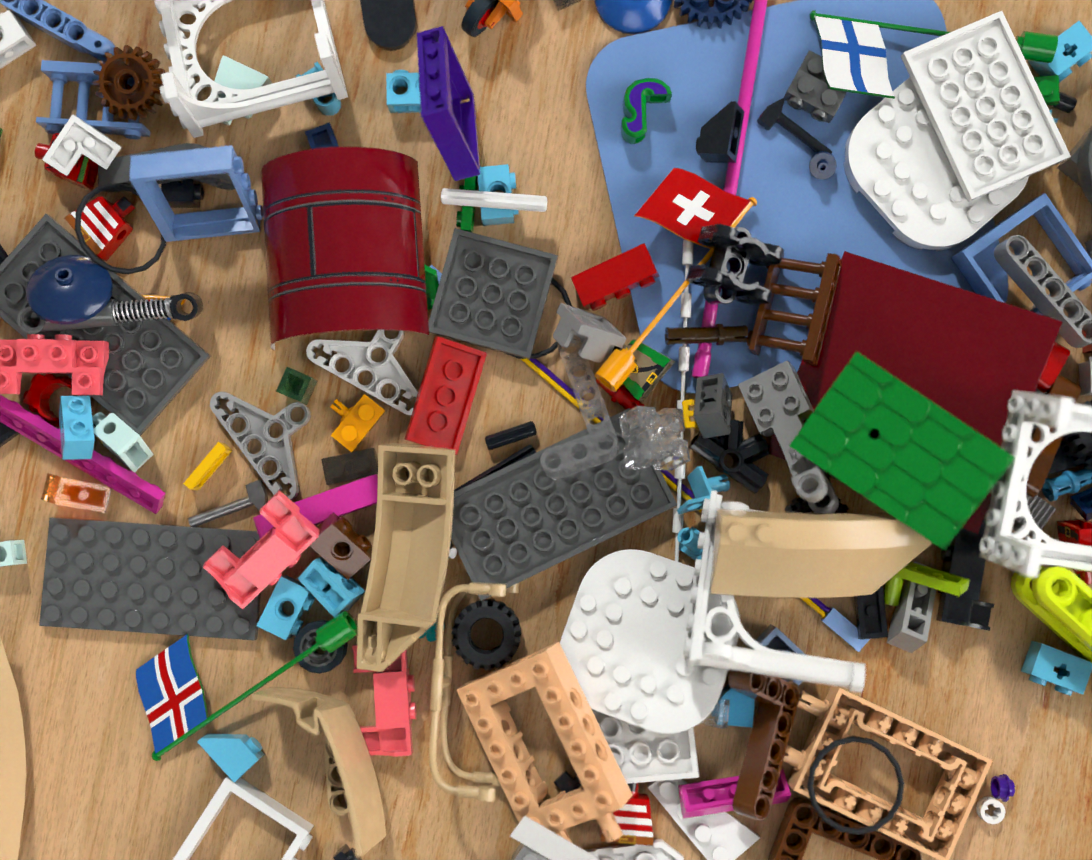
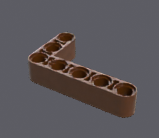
M730 670L728 676L730 687L759 701L733 798V809L739 815L763 821L771 810L799 702V691L795 685L776 676Z
M801 797L792 799L788 804L768 856V860H802L811 834L814 833L878 860H900L901 853L907 849H910V855L906 860H922L919 850L878 830L860 834L855 839H848V833L839 832L833 827L823 829V820L813 808L811 801ZM818 804L828 818H833L834 822L840 826L850 828L868 827L842 813ZM807 807L808 814L804 818H797L796 813L798 809ZM790 834H798V840L794 844L786 843V839ZM878 839H884V846L881 849L875 850V842Z

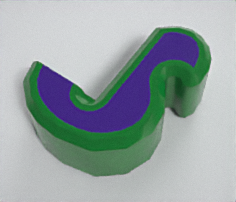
M644 78L634 81L627 87L623 99V111L627 117H623L620 127L622 138L626 142L637 144L645 138V133L647 132L646 103H669L671 101L672 92L665 82L656 78Z

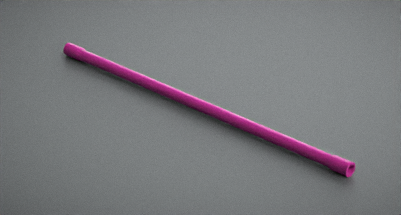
M754 0L738 104L745 112L736 163H728L724 191L734 195L737 193L768 0ZM705 300L701 327H715L718 304L713 305ZM712 343L698 344L692 371L693 378L708 376Z

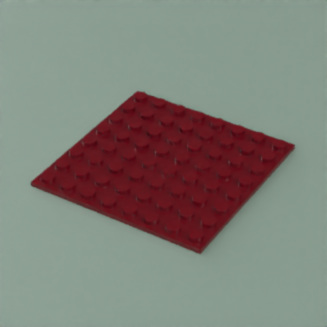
M844 251L817 367L806 365L802 360L797 371L814 411L857 351L999 447H1002V432L1006 426L1009 412L1008 402L1012 397V392L1017 390L1035 393L1063 321ZM773 434L769 443V452L773 456L786 460L778 439ZM828 473L829 477L839 480L830 473ZM991 491L962 528L978 534L991 502Z

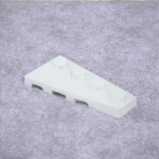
M684 779L652 781L647 785L648 789L707 860H735L760 839L758 834L727 812L683 819L678 786L689 784Z

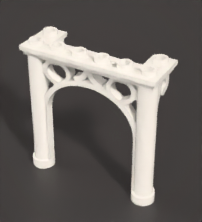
M712 490L710 499L704 498L701 522H706L705 533L699 532L697 545L698 549H702L701 560L696 559L694 576H699L698 587L692 586L690 603L695 604L694 615L688 614L686 631L692 632L691 638H686L684 644L683 659L688 660L687 667L693 668L694 665H706L846 687L849 691L862 693L865 681V664L776 651L762 646L750 637L740 623L735 609L734 595L718 594L721 604H726L727 609L716 607L706 614L709 589L711 587L717 509L759 511L749 509V506L743 503L722 502V495H717V491ZM717 614L725 615L733 626L728 635L723 638L714 636L710 630L711 619ZM704 633L711 643L704 642ZM737 634L751 649L724 644L730 642Z

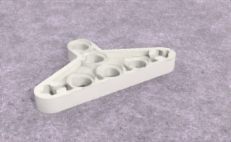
M378 330L371 342L314 340L309 343L306 354L313 363L405 415H412L414 408L407 411L408 406L400 400L398 405L394 404L400 398L401 389L406 391L402 396L408 400H412L413 397L417 398L418 391L393 356L403 340L404 331L399 330V335L395 339L386 338L385 330ZM321 346H324L323 351L328 355L332 356V351L337 352V354L333 355L330 362L322 356L315 359L314 348L320 349ZM376 348H382L386 352V357L381 362H374L371 358L372 351ZM340 358H346L349 361V369L345 372H338L335 368L336 361ZM363 371L372 373L373 379L368 385H361L358 381V376ZM393 384L395 386L396 392L392 398H384L382 396L381 389L384 385Z

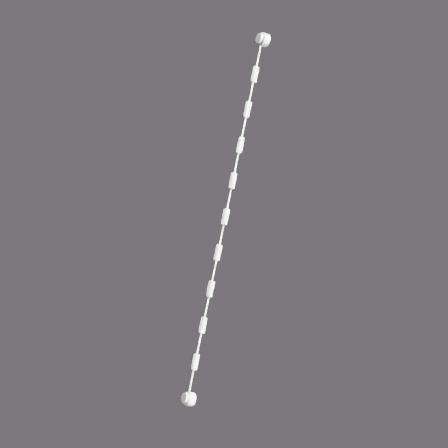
M683 240L682 265H685V280L689 266L693 265L694 243ZM689 285L685 288L684 293H681L680 318H684L683 327H687V319L691 318L692 294L688 293ZM687 344L679 347L678 371L682 372L681 400H677L676 425H680L679 454H675L674 478L678 479L677 508H673L672 532L676 533V562H679V541L677 536L679 531L683 529L684 513L678 514L677 510L681 507L682 479H685L686 454H683L684 417L682 402L685 400V374L689 371L690 347H687Z

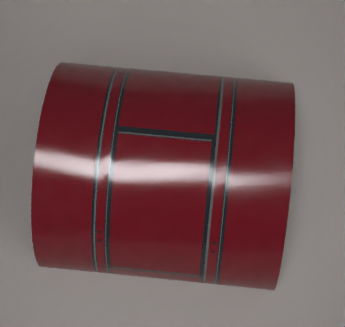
M326 147L289 153L267 162L261 169L271 348L275 350V342L283 339L334 331L401 330L429 335L418 161L408 155L385 149Z

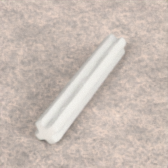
M447 188L441 191V202L447 205L545 212L547 210L546 196Z

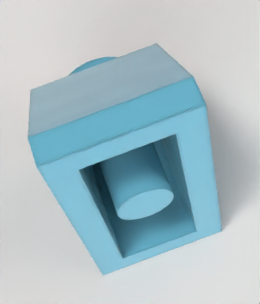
M208 733L197 741L233 782L242 777L265 755L261 751V744L254 737L249 738L247 734Z

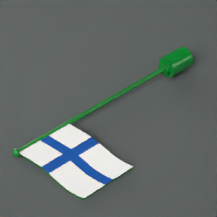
M816 10L811 11L809 15L812 21L815 20L821 40L823 73L829 89L892 99L895 98L888 79L886 48L879 28L943 36L950 33L947 31L815 13ZM1023 31L1021 36H1016V41L1025 60L1051 63L1057 50L1058 36Z

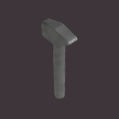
M262 480L245 485L248 496L188 518L190 526L196 527L253 505L260 511L267 503V492Z

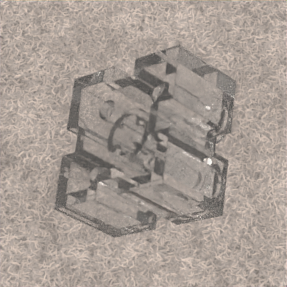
M636 406L619 417L622 437L628 438L629 445L624 447L627 469H647L653 465L654 470L672 471L690 461L688 442L681 438L680 433L686 430L682 409L663 408L656 412L655 407Z

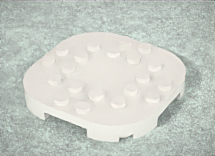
M909 77L893 91L894 99L885 97L861 118L854 127L845 145L844 169L856 193L860 191L895 230L892 234L908 246L919 250L941 251L957 246L977 232L1020 194L1029 176L968 202L915 86Z
M628 549L613 552L601 558L588 570L576 595L560 645L591 709L644 729L663 734L679 733L691 729L705 720L712 712L720 697L728 669L706 665H694L693 668L687 667L688 660L683 659L686 638H691L692 633L691 631H686L688 614L694 615L695 604L690 603L692 586L698 587L699 576H694V567L643 550ZM709 589L706 614L716 607L727 609L726 604H721L719 595L711 594ZM734 599L736 613L740 621L738 606ZM717 614L711 619L710 630L716 637L723 638L727 636L733 628L725 615ZM704 633V642L711 643ZM736 634L730 642L724 645L736 647L739 636Z

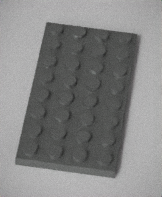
M48 214L41 218L0 265V317L25 339H27V334L29 333L20 329L17 323V315L23 308L30 306L26 297V288L33 273L40 266L57 257L66 255L89 257L81 248L79 240ZM108 271L113 284L110 299H115L119 304L121 301L124 303L128 301L130 303L131 300L134 303L136 300L140 302L141 299L145 302L146 299L117 273ZM34 312L31 315L32 323L36 326L40 324V317ZM164 317L157 320L154 318L153 320L148 319L147 321L145 319L143 321L134 320L133 322L129 320L123 323L119 321L118 326L35 333L45 335V339H55V335L63 334L72 335V340L109 342V359L104 374L103 395L91 396L140 436L211 357L172 321Z
M630 408L455 491L451 539L472 583L506 584L507 589L677 506V503ZM478 594L481 601L490 597V595Z
M50 517L39 626L183 636L188 634V636L257 640L261 592L242 609L230 600L222 586L203 568V565L222 545L240 559L260 539L258 532Z

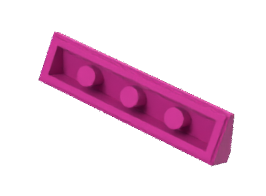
M784 769L780 771L772 805L785 803L791 797ZM739 776L679 785L683 819L734 811L733 798Z

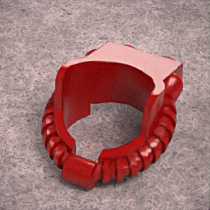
M37 373L31 380L32 385L30 389L24 393L23 402L29 405L30 411L39 413V416L47 421V423L60 428L59 418L55 416L53 411H50L49 400L52 393L60 387L72 389V379L62 376L55 377L52 374L43 375Z

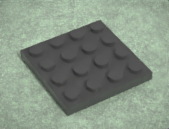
M454 228L428 322L429 333L530 359L558 255Z

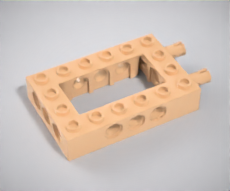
M559 642L474 678L456 690L519 823L526 816L571 843L572 841L566 828L591 819H597L607 842L614 841L623 835L612 812L621 809L632 797V793ZM533 687H536L582 784L578 789L567 793L564 790L556 797L545 801L543 799L548 793L545 781L541 780L533 763L535 761L533 755H529L521 738L523 734L521 730L518 731L509 713L511 709L507 702L504 701Z
M831 685L824 701L802 690L799 693V697L808 701V703L799 700L797 708L816 715V721L803 750L798 751L787 745L783 762L794 766L788 785L794 791L810 798L807 787L809 772L817 755L833 741L849 737L847 732L851 723L855 724L866 732H871L944 768L924 817L899 807L892 820L878 829V831L938 860H949L993 760L838 686ZM838 745L824 755L815 770L813 789L816 801L867 826L875 825L888 815L894 804L830 774L832 766H836L838 762L835 759L842 746Z

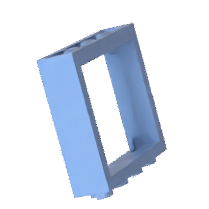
M232 145L131 156L130 181L166 242L261 232L260 220L264 218L263 207L258 205L256 190H251L249 174L244 173L241 156L237 157ZM228 173L243 207L174 214L156 180Z
M1046 193L1025 204L951 257L976 294L1004 302L973 257L1032 215L1035 216L1076 275L1065 284L1072 292L1077 289L1081 291L1090 286L1092 283L1090 280L1092 279V259ZM1035 305L1029 309V311L1043 315Z

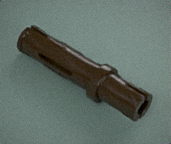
M716 324L715 327L665 328V333H667L665 334L666 345L699 343L723 345L724 342L745 343L748 339L745 337L748 336L746 325L723 326V324Z

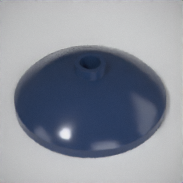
M66 255L46 262L33 273L27 284L26 297L33 312L41 319L60 325L76 324L94 317L104 309L111 298L113 284L108 270L94 263L90 257Z

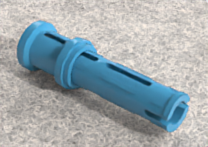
M1084 468L1076 472L1067 470L1062 472L1061 476L1052 479L1046 478L1042 487L1044 496L1047 500L1053 502L1057 500L1058 496L1067 493H1077L1081 487L1092 483V469Z

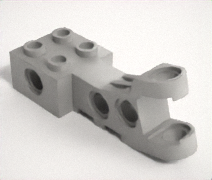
M787 360L738 384L759 433L766 438L773 434L776 435L793 476L791 479L794 487L801 498L808 501L810 508L815 514L835 513L838 509L839 501L828 473L789 446L805 424L804 420L808 419L814 412L794 366ZM825 495L830 497L828 506L824 508L817 507L816 502L823 499Z

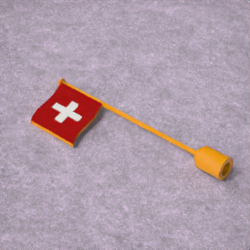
M674 167L634 216L655 222L684 240L709 248V252L698 264L701 265L706 264L714 252L712 247L702 245L697 241L701 227L723 224L735 228L750 208L757 205V200L754 197L745 199L728 193L692 172ZM685 280L629 350L622 349L620 351L615 349L595 373L596 379L613 392L619 389L636 368L634 351L690 284L688 281Z

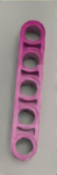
M378 474L356 480L294 503L300 507L299 512L314 525L321 524L333 512L338 517L377 504ZM261 514L253 517L259 538L261 539L273 525Z

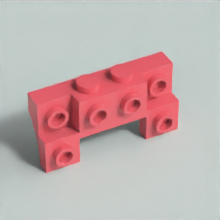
M27 334V339L0 340V394H20L22 373L72 374V395H103L104 374L109 359V342L72 340V335L63 334L55 335V339H45V335Z
M280 490L260 509L259 513L273 525L261 539L240 559L222 545L203 565V568L222 586L230 600L242 609L268 585L273 586L282 576L281 572L287 567L292 568L299 561L300 554L319 537L320 529L299 512L300 507Z
M357 644L352 645L354 654L353 672H374L376 725L360 727L369 754L394 757L412 755L411 724L413 723L412 719L417 718L416 703H411V692L415 691L414 675L409 673L407 649L384 671L377 672L357 669Z

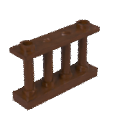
M828 253L826 262L822 261L821 264L782 257L779 265L766 266L768 273L764 287L771 290L772 295L768 304L759 305L754 329L749 331L747 337V346H749V350L754 355H760L762 346L793 351L803 356L802 360L806 365L817 367L842 266L839 255ZM787 269L819 274V277L822 278L820 287H816L813 290L777 284L780 270ZM774 294L813 300L815 304L813 314L810 313L806 316L771 310ZM771 320L806 326V329L809 330L807 340L799 342L766 336L764 334L767 322Z

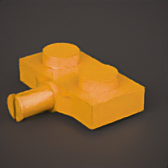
M365 394L356 405L347 408L336 399L334 403L341 410L334 404L330 408L342 416L339 426L331 436L349 451L353 452L386 410Z

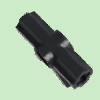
M731 420L730 434L718 436V438L710 437L703 439L699 431L690 442L688 448L714 465L717 471L727 474L752 493L756 494L763 487L769 474L757 467L753 462L769 455L770 452L766 440L760 433L742 441L744 421ZM726 454L731 455L733 458L731 468L726 467L724 464Z

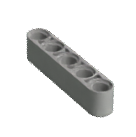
M1013 235L998 244L994 250L996 261L1044 316L1063 321L1059 334L1066 342L1074 348H1082L1092 344V314L1030 242L1021 235ZM1009 246L1013 248L1014 255L1010 252ZM1027 267L1031 269L1032 276L1028 273ZM1045 287L1050 291V296L1047 295ZM1063 309H1066L1068 312V317L1065 316ZM1082 329L1086 333V338L1082 335Z

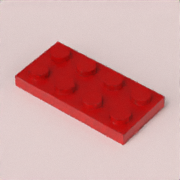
M439 336L435 337L404 440L424 446L455 450V455L458 454L487 356L486 352Z

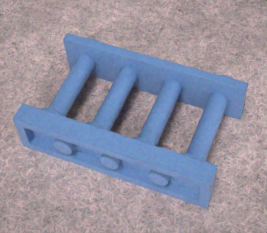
M42 60L41 71L53 82L50 118L36 117V123L43 127L47 133H60L69 120L61 118L64 84L67 81L79 83L76 116L102 134L124 135L129 139H141V136L150 137L151 133L142 123H139V115L136 121L128 118V122H113L114 115L109 113V107H103L102 121L87 120L90 85H93V81L99 80V76L95 75L93 71H101L102 69L98 63ZM130 77L126 84L131 86V89L135 84L134 77Z

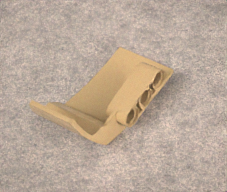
M270 687L253 693L252 700L272 702L293 708L296 712L297 724L315 736L323 731L325 732L327 740L325 741L324 750L329 809L332 813L340 816L350 812L356 857H362L386 837V827L374 766L350 704L317 692L295 688ZM339 794L346 795L348 806H344L339 802Z

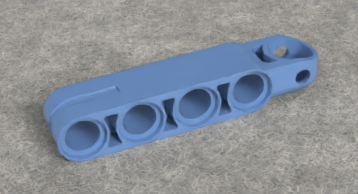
M0 0V3L16 17L81 53H87L104 62L107 61L104 53L109 52L114 55V48L116 46L112 41L44 0H14L10 2L11 0ZM36 9H38L37 13L34 14V15H32L33 12H34ZM61 21L59 26L54 27L57 22ZM84 33L81 39L76 40L80 34Z

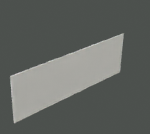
M526 816L523 817L510 835V837L550 860H600Z

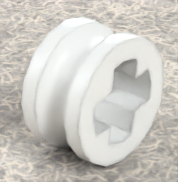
M990 796L983 797L977 802L976 812L982 820L989 824H998L1003 820L1005 808L1001 802ZM989 804L996 807V810L993 811V816L985 813V810H988L987 805Z

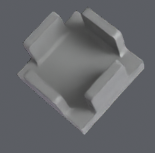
M560 303L557 309L561 319L553 334V338L562 347L568 348L571 340L582 343L578 355L598 363L608 359L614 346L623 347L627 338L605 317Z

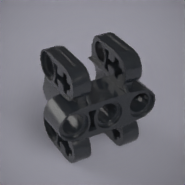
M723 224L701 227L697 241L702 245L712 247L714 252L709 267H706L705 264L689 267L686 281L704 287V298L713 305L728 304L733 300L750 305L768 304L772 291L758 285L759 282L743 283L748 263L756 266L779 265L782 261L784 249L773 244L763 243L757 238H752L749 230L743 227L733 228ZM727 261H728L729 264H730V270H729V271L727 270V266H726V265H727ZM720 287H721V289H722V296H721V297H720V295H719V288H720Z

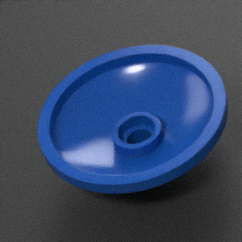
M595 0V6L602 20L614 30L626 34H641L654 29L665 19L672 0Z

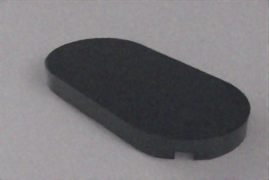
M360 0L366 34L369 40L379 48L387 51L399 50L404 48L414 37L417 30V21L413 0Z

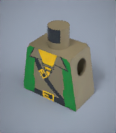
M633 339L628 344V346L624 344L622 348L614 346L612 352L615 349H618L620 351L622 349L629 350L631 346L635 343L636 339ZM641 343L633 353L636 368L623 382L625 387L638 401H644L675 363L673 359Z

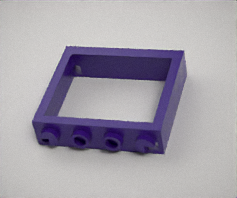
M441 26L417 33L421 117L454 181L480 175L474 93L444 27ZM469 99V102L463 103L462 100Z

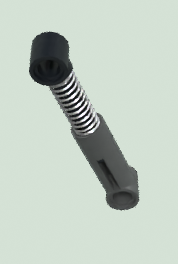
M193 292L171 295L170 298L168 297L164 300L160 298L159 301L157 298L155 301L153 299H150V301L146 299L145 302L141 299L140 302L136 300L134 303L131 300L130 303L128 301L125 303L121 301L119 304L115 299H110L102 311L86 321L60 325L40 318L38 326L34 325L31 321L33 310L29 306L19 311L17 323L22 331L35 334L39 332L118 326L119 321L122 323L129 320L131 322L134 320L143 321L144 319L147 321L148 319L153 320L154 318L157 320L163 317L165 319L169 317L174 320L188 321L201 314L203 302ZM184 299L192 303L193 310L190 314L184 312L181 308V302Z

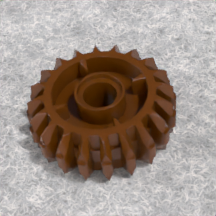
M124 45L123 51L121 48L115 47L114 55L109 52L104 53L107 61H97L102 69L101 71H93L95 75L99 76V80L92 82L94 86L100 87L95 92L97 97L103 98L100 104L103 107H109V113L113 115L118 113L119 118L126 119L129 117L133 121L137 120L138 115L140 118H147V111L152 114L156 113L153 105H163V102L158 98L161 95L160 87L164 86L163 80L160 77H162L161 74L166 73L164 69L158 68L160 61L152 59V53L148 51L143 53V49L137 46L132 49L131 46ZM130 77H134L135 84L132 89L128 90L126 82Z

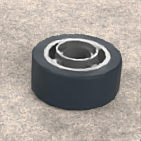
M319 620L311 622L300 629L294 639L293 651L295 657L315 644L316 630L328 621ZM345 643L332 653L326 650L322 654L315 650L298 663L308 672L318 674L329 672L343 661L347 653L348 643Z

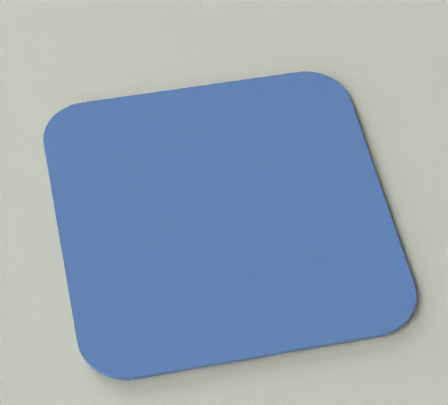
M797 0L767 7L736 193L737 196L745 199L754 197L757 200V205L750 208L735 228H746L749 230L752 238H757L763 243L780 246L784 249L783 258L821 264L822 261L826 262L828 253L837 254L841 259L844 251L975 293L951 257L995 226L993 218L957 246L941 251L919 250L908 246L892 234L895 230L860 191L858 193L854 191L847 179L844 169L847 139L861 118L885 97L846 92L840 107L830 123L817 121L807 111L794 109L784 100L781 112L833 151L832 155L837 164L836 171L830 178L823 180L815 178L809 169V161L816 152L777 122L770 130H766L757 122V119L767 106L784 98L808 51L810 50L822 56L821 40L815 20L812 21L809 17L811 11L816 10L815 13L947 31L943 15L935 1ZM753 10L742 12L740 20L733 16L732 25H729L724 20L722 28H719L716 22L712 23L711 29H708L707 22H703L700 27H697V22L620 38L604 47L594 58L588 70L586 96L621 253L645 243L660 276L655 278L656 282L651 286L642 289L638 286L630 290L640 335L685 281V265H682L684 239L655 222L635 217L634 215L674 167L692 172L724 190L728 163L705 162L697 154L696 140L700 137L701 127L731 101L738 103ZM879 28L886 48L888 79L892 91L910 77L901 55L910 49L941 36ZM644 78L662 80L671 89V101L669 103H646L647 132L645 133V138L637 144L626 142L622 138L620 127L623 117H627L623 111V99L627 87L634 81ZM998 239L973 258L1004 303H1006L1008 296L1007 272L994 257L995 247L1000 244ZM694 243L693 265L690 266L698 265L710 249ZM711 258L705 264L706 267H709ZM727 261V265H726V266H727V270L729 271V270H730V264H729V262ZM748 263L743 283L759 282L758 285L764 287L768 269H766V266H756ZM781 269L777 284L815 290L816 287H820L822 278L819 277V274ZM692 283L689 284L688 292L692 294L691 318L687 319V327H701L705 306L704 287ZM774 294L771 310L808 316L810 313L813 314L815 304L813 300ZM680 295L642 343L675 361L661 381L681 392L682 372L678 371L679 347L683 346V344L666 345L665 343L666 327H683L684 318H680ZM735 300L728 304H718L715 325H746L749 334V331L754 329L760 304L750 305ZM768 320L764 335L802 342L807 340L809 330L806 329V326ZM724 342L723 345L712 343L708 376L724 373L729 388L736 387L738 384L787 360L794 366L797 372L803 356H800L798 352L766 346L761 347L760 355L758 356L749 350L747 342ZM687 344V347H690L689 371L685 374V393L696 394L697 378L692 377V371L698 344Z

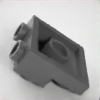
M809 50L783 99L792 108L807 111L815 120L830 123L840 107L846 92L829 89L823 73L822 56Z

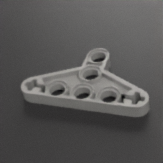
M215 393L210 400L211 410L273 495L279 490L282 491L283 488L279 482L272 484L271 481L279 478L284 472L286 477H281L280 479L284 484L292 485L289 489L291 494L284 495L290 500H294L299 493V483L291 436L310 421L311 412L309 408L302 403L293 402L273 416L229 393ZM220 398L224 400L229 399V402L226 404L229 410L235 412L237 408L239 413L229 416L225 409H218ZM296 407H301L305 412L304 419L300 422H294L291 418V412ZM237 418H243L246 422L244 431L236 433L232 428L233 421ZM275 423H280L283 427V433L278 438H273L269 433L270 427ZM253 439H258L262 444V448L257 454H251L248 450V444ZM269 460H273L277 464V471L271 476L265 474L263 470L264 464Z

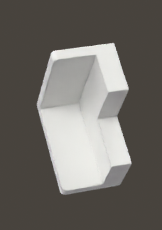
M72 114L42 160L66 176L69 175L82 154L107 170L123 147Z

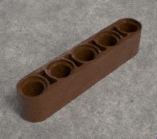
M1058 375L1053 385L1043 394L1074 399L1073 403H1076L1081 392V386ZM1038 426L1035 430H1032L1030 437L1035 443L1041 439V431ZM1048 426L1050 433L1053 432L1055 427ZM1063 435L1050 442L1036 457L1027 478L1026 495L1035 497L1042 489Z

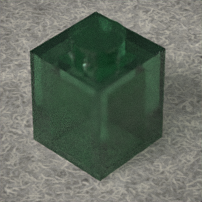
M286 367L276 392L307 405L318 381L306 374Z

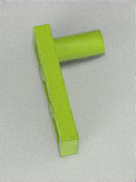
M909 562L886 582L884 602L891 606L899 605L904 579L956 596H960L968 590L970 579Z

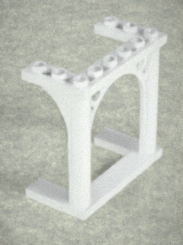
M154 0L158 13L162 15L159 26L163 36L167 39L164 49L168 59L172 62L169 72L161 74L164 86L160 87V92L164 102L170 103L173 115L175 117L179 116L183 129H188L193 138L204 136L203 127L335 93L338 100L348 98L324 0H311L319 31V33L314 35L325 70L253 89H232L214 82L203 72L197 59V38L204 22L215 10L233 0ZM205 6V10H204V11H202V12H199V11H198L197 8L201 9L202 7ZM183 14H192L196 17V22L186 25L180 21V17ZM182 31L190 32V37L186 39ZM193 56L191 60L187 59V57ZM199 76L200 82L195 84L194 77ZM205 87H211L212 92L210 96L204 101H198V93ZM221 93L226 95L225 98H219L218 96Z
M1013 390L1012 397L1008 402L1009 412L1006 426L1002 432L1003 442L1001 448L1016 458L991 489L992 497L989 510L985 516L986 527L984 537L980 542V557L1032 577H1037L1039 565L1092 572V546L1061 542L1046 535L1031 517L1026 500L1027 478L1036 457L1044 447L1062 435L1080 431L1092 432V406L1073 403L1074 399ZM1033 424L1037 425L1041 431V439L1037 443L1030 439ZM1048 426L1055 427L1053 432L1050 433ZM1022 516L1024 519L1023 526L1017 532L1011 533L1014 519ZM1030 530L1033 533L1032 539L1026 536Z

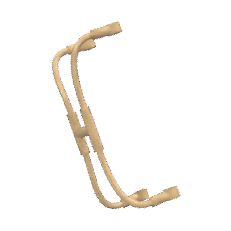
M471 582L470 584L451 588L442 598L438 610L435 659H433L430 710L432 711L429 764L435 783L443 791L456 794L457 797L475 798L480 801H494L495 787L461 785L453 787L446 784L439 775L436 762L439 711H441V747L445 762L450 770L457 776L473 780L476 783L501 786L495 772H465L454 764L449 753L447 719L448 706L451 699L453 655H451L452 628L454 627L458 606L468 592L470 594L506 596V592L519 593V583L506 589V584ZM457 594L448 617L445 654L442 656L445 611L451 597Z

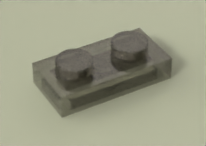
M375 448L321 459L326 485L338 484L378 474V460Z

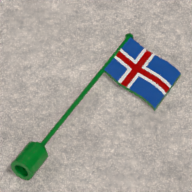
M343 611L316 630V644L209 717L204 689L191 655L189 636L187 634L136 669L138 692L151 726L155 750L152 753V759L155 761L161 760L163 754L318 648L332 653L356 637L358 634V624L347 611Z

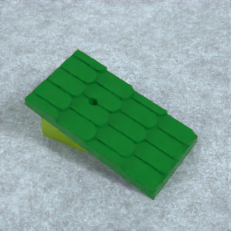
M857 351L789 445L817 466L943 550H946L1016 458Z

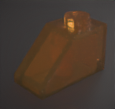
M48 473L41 500L56 505L106 513L112 488L107 485Z

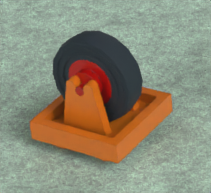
M468 0L465 5L467 12L463 17L461 27L468 35L476 37L487 27L492 29L505 14L517 23L523 15L519 7L521 3L518 0Z

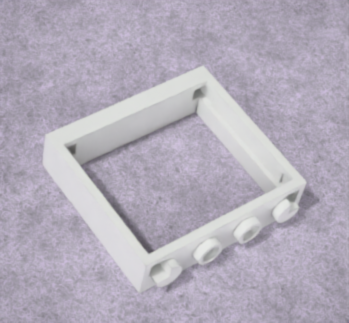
M227 776L173 859L189 860L232 792L297 834L282 860H298L294 856L299 849L304 851L313 836L309 833L314 825L241 777L236 782H233Z

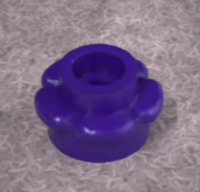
M1006 774L992 777L990 783L992 796L995 799H1001L1003 802L1009 801V797L1014 796L1015 793L1014 782Z

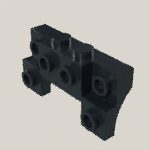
M985 518L978 534L962 528L946 550L941 549V560H943L941 571L970 579L968 590L960 596L938 590V593H941L936 618L938 621L990 631L988 625L991 608H994V604L979 601L986 559L980 557V542L984 537L986 527Z

